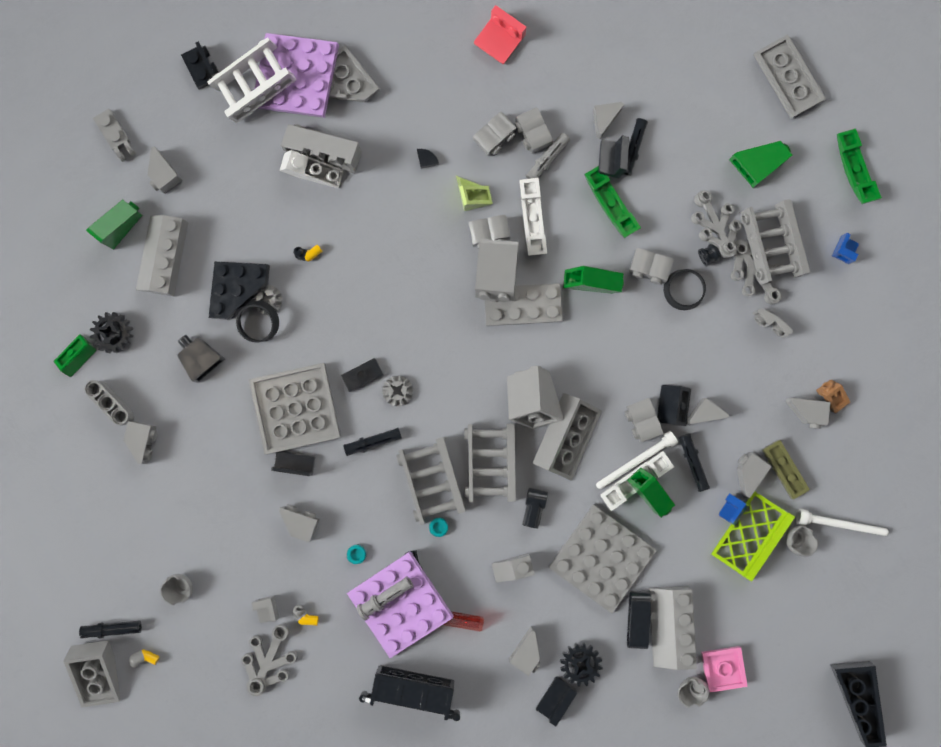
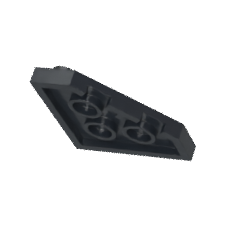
M214 261L208 318L230 320L239 308L244 307L260 289H264L268 285L270 265Z

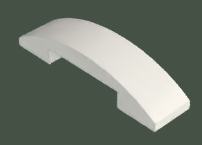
M539 178L519 180L528 256L547 254Z
M664 451L629 472L600 494L610 511L636 493L627 479L639 468H643L655 478L661 477L674 468Z

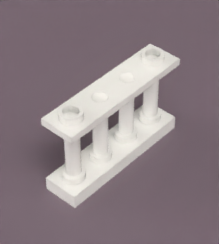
M268 37L207 81L215 90L222 91L230 105L224 112L227 118L236 124L297 81L294 74L286 67L283 69L280 67L272 53L278 47ZM264 57L268 59L275 71V75L266 80L257 64ZM249 68L252 69L260 83V86L251 91L242 76ZM234 79L237 80L245 94L238 102H236L227 86Z

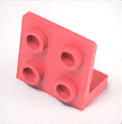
M495 5L491 10V19L475 39L474 44L501 64H505L525 37L526 26Z

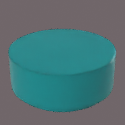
M441 517L434 518L430 522L429 531L435 537H442L448 531V523Z
M352 545L347 551V559L352 564H360L366 558V550L362 545Z

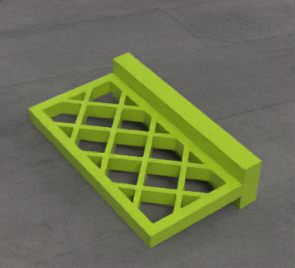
M756 491L745 502L749 506L750 511L743 513H750L753 525L741 526L740 519L738 521L739 527L734 528L735 526L731 524L711 553V555L751 582L795 518V516L789 512L787 513ZM754 497L762 501L763 509L752 511L751 501ZM775 509L781 513L777 521L769 522L767 510ZM764 511L766 522L755 524L753 513ZM767 524L769 533L766 537L758 538L756 526ZM753 527L755 538L744 540L742 529ZM740 529L742 541L731 542L730 532ZM756 541L758 547L756 552L747 554L745 542ZM743 543L745 554L734 556L732 544ZM729 545L731 557L723 558L717 554L721 546ZM746 557L747 565L743 571L736 567L734 558Z

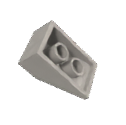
M109 640L71 646L63 662L81 707L119 702L120 692L115 656Z

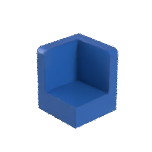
M845 233L840 237L832 254V257L847 264L855 262L859 255L855 253L859 243L849 239L851 235L849 233Z
M729 493L725 499V505L719 512V516L735 526L748 506Z

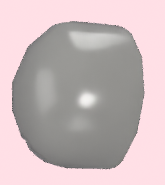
M799 525L793 527L787 533V546L791 552L803 557L812 556L816 552L819 542L813 536V530Z
M182 574L169 576L160 587V595L170 605H175L179 602L184 603L193 593V585L190 579Z
M688 677L681 682L677 695L679 701L689 708L692 705L700 707L708 700L710 690L707 683L702 679Z

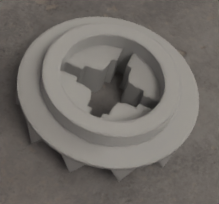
M268 284L254 295L252 301H262L264 299L263 293H265L268 297H272L269 300V304L277 312L282 304V295L276 287ZM254 307L257 312L268 315L265 310Z
M392 376L384 383L382 388L383 397L393 406L405 405L413 395L412 384L403 376ZM403 384L401 392L404 397L399 394L393 396L394 390L391 386L393 385L398 388Z

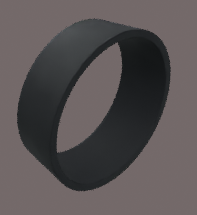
M677 270L671 273L667 282L664 283V296L672 307L684 311L691 310L702 302L706 293V284L703 277L694 270ZM682 271L695 274L703 285L701 299L692 305L678 303L670 293L671 280Z
M252 301L246 304L239 312L236 326L240 335L247 341L254 343L264 342L276 335L279 329V316L270 304L264 301ZM259 307L268 313L272 327L266 338L256 340L244 332L241 326V315L246 308Z

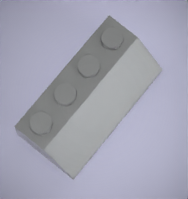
M166 215L150 216L136 290L174 297L188 222L184 219Z
M563 393L559 401L563 421L549 424L533 464L571 481L602 411L579 398Z
M688 586L649 588L651 594L650 615L653 666L674 670L697 669L692 589Z

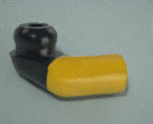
M318 244L310 250L302 249L299 246L293 250L295 258L307 262L312 261L323 252Z

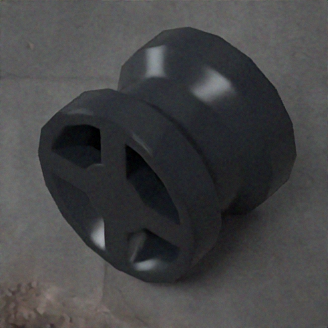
M709 244L705 249L701 248L698 250L699 257L706 267L711 265L713 261L721 260L720 252L713 244Z

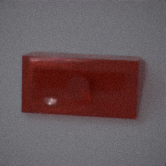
M451 611L454 617L444 623L445 626L480 632L483 628L484 618L482 616Z

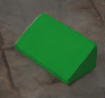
M79 334L53 362L62 373L72 377L96 352V348Z

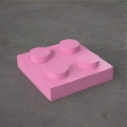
M740 646L701 652L705 680L710 692L748 687Z

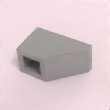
M128 421L124 442L138 464H147L153 454L151 447L157 437L156 426Z
M288 504L286 507H280L279 512L290 535L306 542H311L320 520L316 518V514L305 511V513L299 512L297 507Z

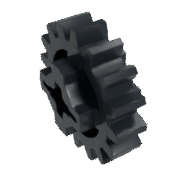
M105 312V317L98 315L99 321L92 322L95 328H90V331L94 332L90 338L95 339L93 345L99 346L98 350H105V353L109 354L112 351L113 353H119V348L125 350L124 345L131 344L128 338H133L134 336L129 334L133 327L128 326L130 320H124V315L120 314L118 316L116 312H112V314ZM106 331H107V332L114 331V332H117L118 334H111V335H109L108 333H106Z
M576 642L573 649L568 646L569 652L562 653L565 659H560V663L564 664V666L560 667L561 671L565 672L564 678L570 677L569 682L573 684L576 681L578 687H580L581 682L588 686L589 680L595 683L593 677H600L598 670L603 669L602 665L598 664L602 662V658L597 657L599 652L597 650L593 651L592 645L586 648L585 642L582 643L581 647ZM591 656L594 660V667L589 663ZM584 661L585 666L579 667L577 663H582ZM569 662L573 665L572 672H570L568 667Z

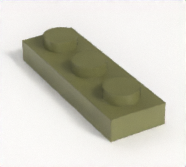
M776 440L762 449L791 499L794 500L810 490L781 440Z

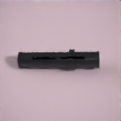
M636 119L629 143L627 171L624 175H632L635 161L639 158L638 151L648 121L645 119Z
M397 427L396 429L367 438L361 437L358 441L344 444L343 447L346 456L361 451L368 452V449L401 440L402 437Z
M691 434L678 437L684 450L683 456L687 458L698 492L710 489L698 457L699 451L695 449Z
M140 620L112 624L101 622L97 625L80 626L79 636L81 639L90 637L101 639L104 636L141 633L142 624Z

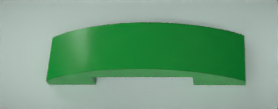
M856 128L838 133L837 141L843 167L861 204L881 199L876 181L871 180L860 150L862 143Z
M599 166L585 173L584 176L612 224L626 238L641 229V227L610 183V178L599 174Z

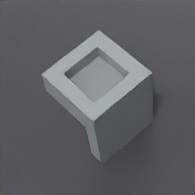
M275 596L252 602L253 611L257 610L260 623L275 622L279 619Z

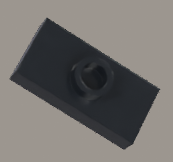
M373 358L342 374L341 377L348 391L352 392L384 374L376 359Z

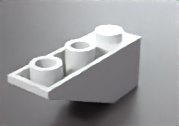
M292 150L284 153L280 167L281 172L335 188H339L344 171Z

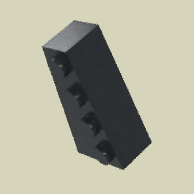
M870 661L830 664L863 745L865 747H887L876 666Z

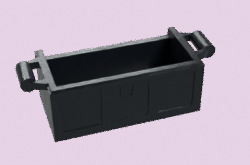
M380 665L375 674L372 693L362 691L359 697L360 702H368L372 706L377 701L444 715V720H460V711L458 709H450L455 682L452 679Z

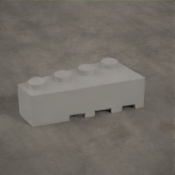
M288 124L281 143L282 149L286 152L292 150L354 174L362 155L358 142L324 134L317 130H308L298 124H294V126Z

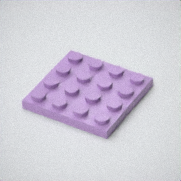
M266 33L265 39L268 37L278 47L272 53L282 69L286 67L294 74L297 81L258 109L325 118L339 44L332 41ZM266 57L260 60L259 68L266 80L275 75V71ZM256 79L255 89L260 86L258 79Z
M411 551L347 593L357 608L358 604H364L370 600L372 595L381 594L406 576L412 581L413 588L384 605L382 611L375 612L365 621L389 658H392L454 617Z

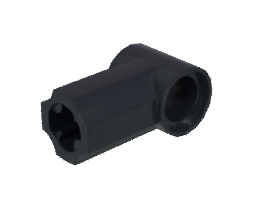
M532 488L528 489L525 502L526 509L522 522L523 526L539 528L548 492Z

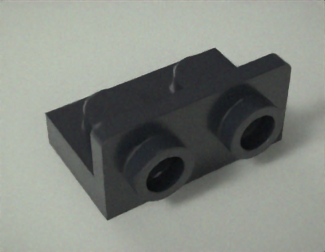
M199 41L195 42L197 47L181 54L196 87L200 90L208 86L207 81L219 73L214 62L210 63L208 57L211 55L207 47H202Z

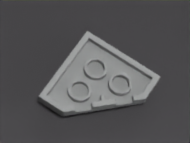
M344 45L337 53L329 98L367 102L380 92V89Z

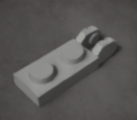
M110 109L93 118L108 144L122 162L126 160L125 155L120 150L123 146L127 148V151L132 156L136 154L130 144L131 141Z

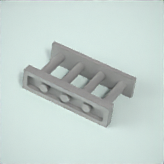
M791 199L783 200L776 204V209L754 214L753 207H749L741 212V222L745 226L756 268V278L759 280L760 285L771 282V276L792 272L794 278L810 273ZM773 217L779 219L780 228L759 232L757 221ZM783 236L785 246L764 250L761 239ZM788 254L789 265L769 269L767 257Z
M468 424V428H464V440H468L469 486H465V498H469V502H473V496L504 495V497H507L508 502H516L515 424H506V428H503V430H472V424ZM503 437L507 441V447H503V449H472V438ZM472 457H503V459H507V466H503V468L473 469ZM473 476H503V478H507V486H504V488H473Z
M444 437L436 439L437 443L433 444L434 446L406 455L404 449L399 450V455H397L399 466L404 467L416 510L413 511L416 522L420 521L421 525L425 524V517L453 509V511L457 510L458 514L466 512ZM435 453L436 455H441L442 462H439V465L410 473L407 462ZM442 472V474L446 473L448 480L445 483L416 492L413 480ZM443 491L452 492L454 499H450V502L421 510L418 499Z

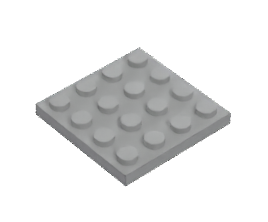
M325 363L249 379L265 455L341 438Z
M592 505L554 558L549 568L610 613H613L657 550L598 507Z

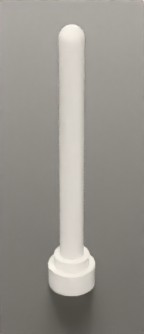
M671 431L665 433L660 442L597 482V488H604L663 448L677 445L678 441Z
M798 509L796 513V523L801 525L812 522L882 536L889 534L886 528L812 515L811 512L805 509Z

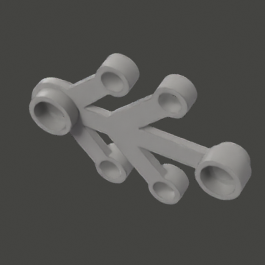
M706 190L700 191L695 195L694 202L697 206L705 208L710 221L706 220L704 214L700 211L695 212L691 216V220L694 224L705 227L699 233L702 241H707L718 247L722 257L731 258L737 252L734 240L737 232L742 229V224L738 220L729 224L730 231L726 237L724 230L729 215L734 212V207L730 203H726L721 208V216L718 220L710 203L711 193Z
M737 240L734 242L737 252L734 255L735 262L731 278L734 281H739L744 277V272L741 270L744 261L747 265L742 294L749 297L755 292L753 280L754 276L756 278V268L754 260L751 258L752 253L749 244L744 240ZM739 246L743 247V252L739 250ZM778 263V264H776V265H770V264H768L769 269H770V268H775V267L783 266V265L780 264V263ZM735 272L740 274L739 278L735 276ZM770 283L761 285L765 290L764 300L766 303L773 305L781 300L782 295L778 289L773 288ZM746 287L750 288V294L746 292ZM772 293L776 294V299L772 297Z
M279 624L273 629L272 636L274 639L266 657L261 647L262 638L254 635L250 639L249 644L254 649L260 666L258 675L252 664L254 656L251 653H246L241 658V663L245 666L250 679L247 683V690L253 696H260L265 692L267 686L277 682H285L289 678V672L286 669H281L277 675L265 678L268 671L285 664H293L297 660V654L294 651H289L285 656L273 660L281 641L285 640L289 635V629L284 624ZM282 628L285 631L284 635H280L278 629ZM254 638L258 639V645L253 644ZM288 655H293L294 660L290 661ZM246 656L250 657V663L245 662ZM280 673H285L286 678L282 679ZM254 683H259L260 688L256 689Z

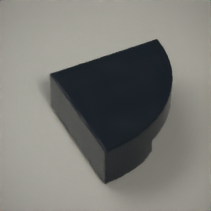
M417 149L421 169L439 165L437 157L431 151Z

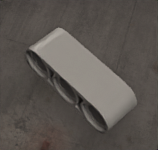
M96 380L86 383L84 388L86 395L114 424L127 425L128 421L134 420L132 410L106 383ZM98 384L99 392L95 394L93 389ZM109 398H111L113 402L110 408H108L106 404ZM122 412L126 414V418L123 422L120 420V414Z

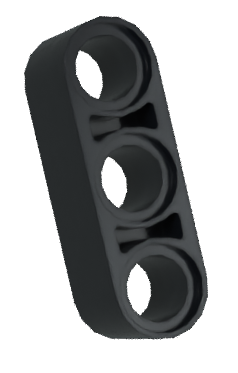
M630 591L627 648L648 649L650 592Z

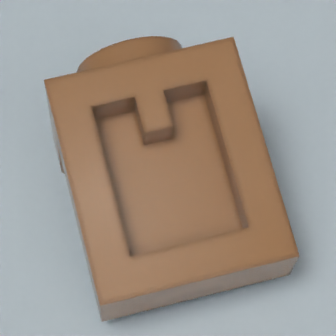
M833 380L823 383L816 390L819 395L824 397L826 402H830V410L835 414L850 403L843 386Z

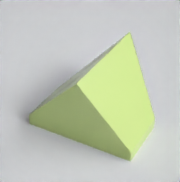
M456 176L464 211L493 204L489 186H482Z

